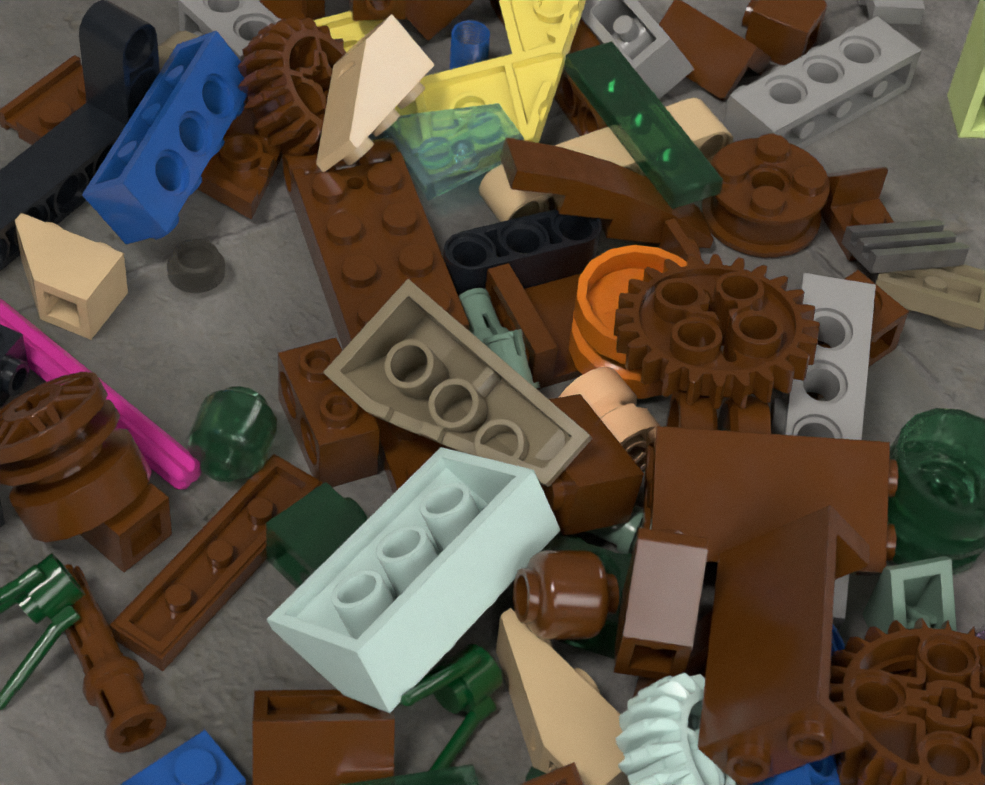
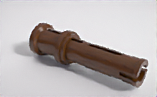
M66 564L64 566L86 594L72 605L81 618L64 631L85 674L82 692L90 705L98 707L107 726L104 738L112 751L125 753L141 749L152 743L162 734L166 727L167 719L160 706L151 704L142 687L144 673L137 661L124 656L98 603L90 591L82 569L77 565L73 569L71 564Z

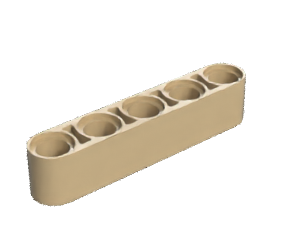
M690 98L554 146L616 163L663 185L709 168L715 154L723 147L733 143V136L701 99ZM503 164L489 171L480 183V196L500 222L557 209L552 194L512 190Z

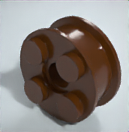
M765 134L759 138L742 139L723 147L711 160L708 170L709 187L703 196L701 212L710 232L726 246L741 253L757 257L787 256L803 250L816 238L821 225L820 210L827 201L830 182L824 167L814 156L804 149L789 143L780 135Z

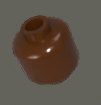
M541 551L530 558L526 568H521L517 571L513 592L515 613L518 621L527 623L530 631L539 639H589L601 632L607 620V615L616 613L619 603L618 582L613 574L606 573L601 559L591 551Z

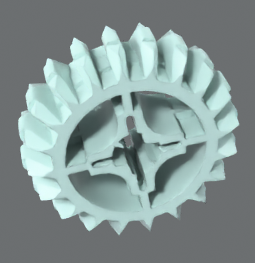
M686 673L675 677L667 676L640 690L637 696L627 701L628 710L619 716V723L623 732L616 737V743L625 758L618 766L628 776L630 785H738L698 749L705 678L701 674L692 677Z

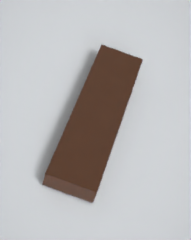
M273 454L109 625L115 640L159 670L164 671L324 497V483Z

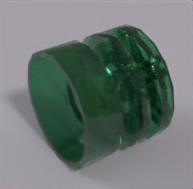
M934 408L915 414L901 428L890 447L889 459H895L898 466L897 490L893 498H888V523L894 524L896 530V550L892 561L899 565L946 556L952 560V573L955 575L968 570L985 551V419L960 409Z

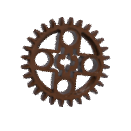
M919 618L915 622L914 629H906L898 620H893L889 625L887 634L876 626L869 627L864 640L857 636L850 637L844 650L834 651L830 661L829 700L863 731V744L834 754L841 785H985V640L977 637L975 626L966 634L953 631L948 620L942 624L941 629L929 628L923 618Z

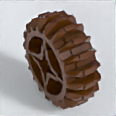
M296 16L288 19H282L275 24L271 23L259 30L258 35L253 37L248 46L242 49L244 60L237 67L244 80L238 85V88L248 96L249 101L244 108L253 111L257 119L255 128H263L268 134V146L280 145L282 155L300 156L308 151L318 153L333 65L347 52L344 50L343 38L333 39L327 25L317 27L311 17L299 20Z

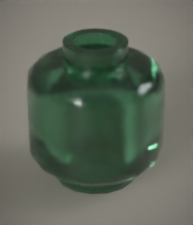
M231 386L215 391L206 396L198 409L187 437L188 452L201 463V470L214 480L231 482L236 479L252 477L266 464L277 434V418L266 399L250 388Z

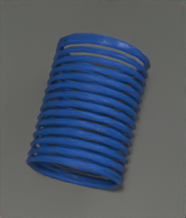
M467 20L459 22L453 27L451 32L450 70L463 67L462 65H471L464 63L488 60L490 31L487 26L477 21Z

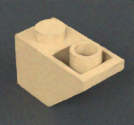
M21 213L15 220L21 261L39 318L92 340L128 293L124 253L113 249L105 243L94 242L66 231L54 223L43 222Z

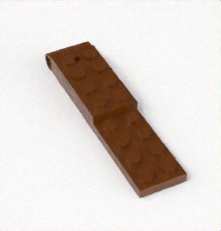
M392 137L372 140L374 145L352 165L348 166L342 159L325 172L316 165L318 153L315 151H308L300 156L283 155L282 167L286 189L296 211L343 350L407 279L412 281L469 331L468 319L401 151L398 152ZM374 417L380 429L379 455L393 494L440 447L455 450Z

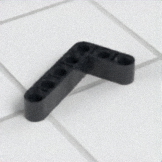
M100 0L94 3L85 13L79 27L86 103L0 170V271L20 256L15 220L21 213L43 222H51L57 225L87 201L82 196L83 192L160 72L158 40L155 27L108 0Z

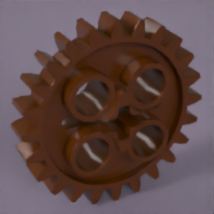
M691 254L688 255L687 266L680 267L674 261L666 259L664 260L663 273L647 267L644 269L643 281L637 279L629 280L628 293H620L618 309H616L614 336H617V353L626 354L625 367L628 370L642 368L641 383L644 385L658 380L663 381V396L667 397L680 389L686 391V403L689 405H693L700 395L709 396L710 403L714 409L720 408L723 397H732L740 408H746L747 398L750 394H754L761 401L769 403L771 402L773 388L788 394L791 392L793 379L805 380L808 365L814 364L820 322L813 321L815 306L803 304L805 292L802 289L786 291L788 277L784 275L771 280L766 278L768 266L761 265L753 271L745 270L744 258L740 257L731 266L723 265L718 254L712 255L709 264H701Z

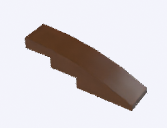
M505 138L500 158L512 190L552 194L559 214L600 218L606 238L660 243L664 222L675 218L686 236L692 238L699 248H711L714 239L700 208L661 183L616 163L559 146Z

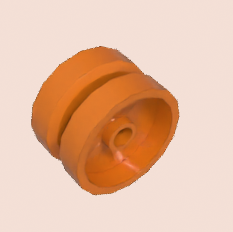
M629 245L609 249L588 263L578 279L569 351L576 369L582 375L590 370L609 367L613 368L635 393L637 399L662 395L663 381L658 380L644 385L641 383L642 368L628 370L625 367L626 354L617 353L616 351L617 336H614L616 309H618L620 293H628L630 279L643 281L644 269L647 267L663 273L664 260L666 259L674 261L680 267L687 266V262L683 258L658 247Z

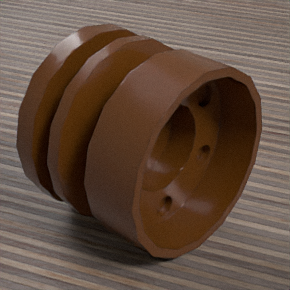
M77 372L60 376L36 386L0 409V484L13 486L8 497L34 540L47 543L69 539L87 532L116 516L131 504L149 483L152 470L128 429L116 428L120 414L112 401L106 399L108 393L95 373Z

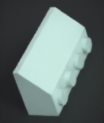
M440 447L266 620L276 634L343 695L390 713L401 702V696L414 688L445 653L453 648L459 638L488 607L495 603L501 593L515 580L517 571L527 567L530 558L543 550L560 531V527L533 469Z

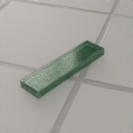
M612 41L566 54L564 70L672 209L720 194L723 178Z

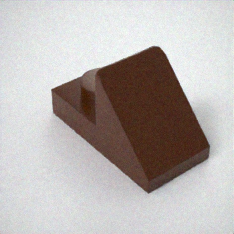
M886 166L857 168L827 174L830 190L827 201L820 212L849 262L856 261L857 259L842 244L847 226L895 223L879 199L888 173Z

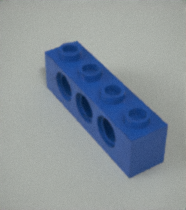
M217 30L176 45L82 194L126 245L149 238L154 240L163 238L176 227L179 222L178 214L188 196L200 186L202 182L201 174L211 157L217 154L223 147V137L232 121L245 109L246 103L244 101L247 94L238 88V85L244 80L237 67L241 61Z

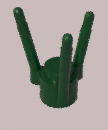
M53 553L49 554L37 565L34 564L15 580L0 588V614L18 603L34 623L39 624L46 617L52 621L0 691V711L8 705L15 694L22 688L61 634L81 618L72 605L86 594L68 569Z
M476 644L466 645L450 659L444 660L427 673L414 688L401 696V702L395 707L397 708L400 705L409 707L434 694L440 705L447 711L456 714L463 710L468 713L419 785H437L480 722L496 710V705L490 695L502 685L501 670L492 656Z

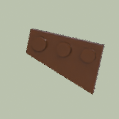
M248 96L246 97V99H245V101H244L246 104H247L248 101H249ZM244 109L232 121L223 137V147L217 154L211 157L201 174L202 182L197 190L252 220L283 155L280 145L268 146V134L263 128H255L257 119L253 111Z

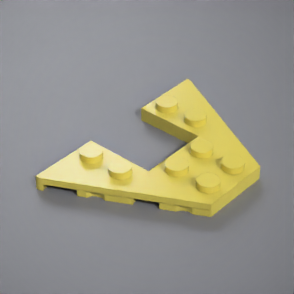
M499 0L512 54L424 76L420 82L425 87V90L401 110L398 106L394 108L400 114V117L385 132L394 139L395 143L429 177L501 160L500 154L506 137L539 143L586 0ZM351 11L313 21L317 27L327 25L333 39L343 38L344 50L348 52L363 36L384 20L353 21Z

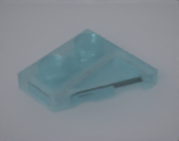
M499 103L400 115L384 131L385 137H390L395 143L398 152L401 151L409 173L428 201L502 165L500 154L506 137L524 140L522 134Z

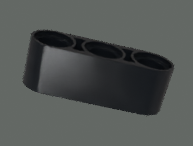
M553 209L453 234L445 242L443 259L458 296L474 288L486 289L487 270L508 263L523 288L526 289L582 273L588 263L597 257L602 224L600 218L559 214L558 209Z

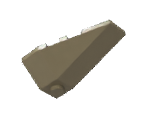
M409 279L403 283L323 372L369 415L463 453L533 469L539 483L548 488L593 439L584 429Z

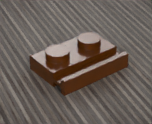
M73 55L0 109L1 127L5 130L13 128L18 132L20 139L33 145L86 103L81 58Z

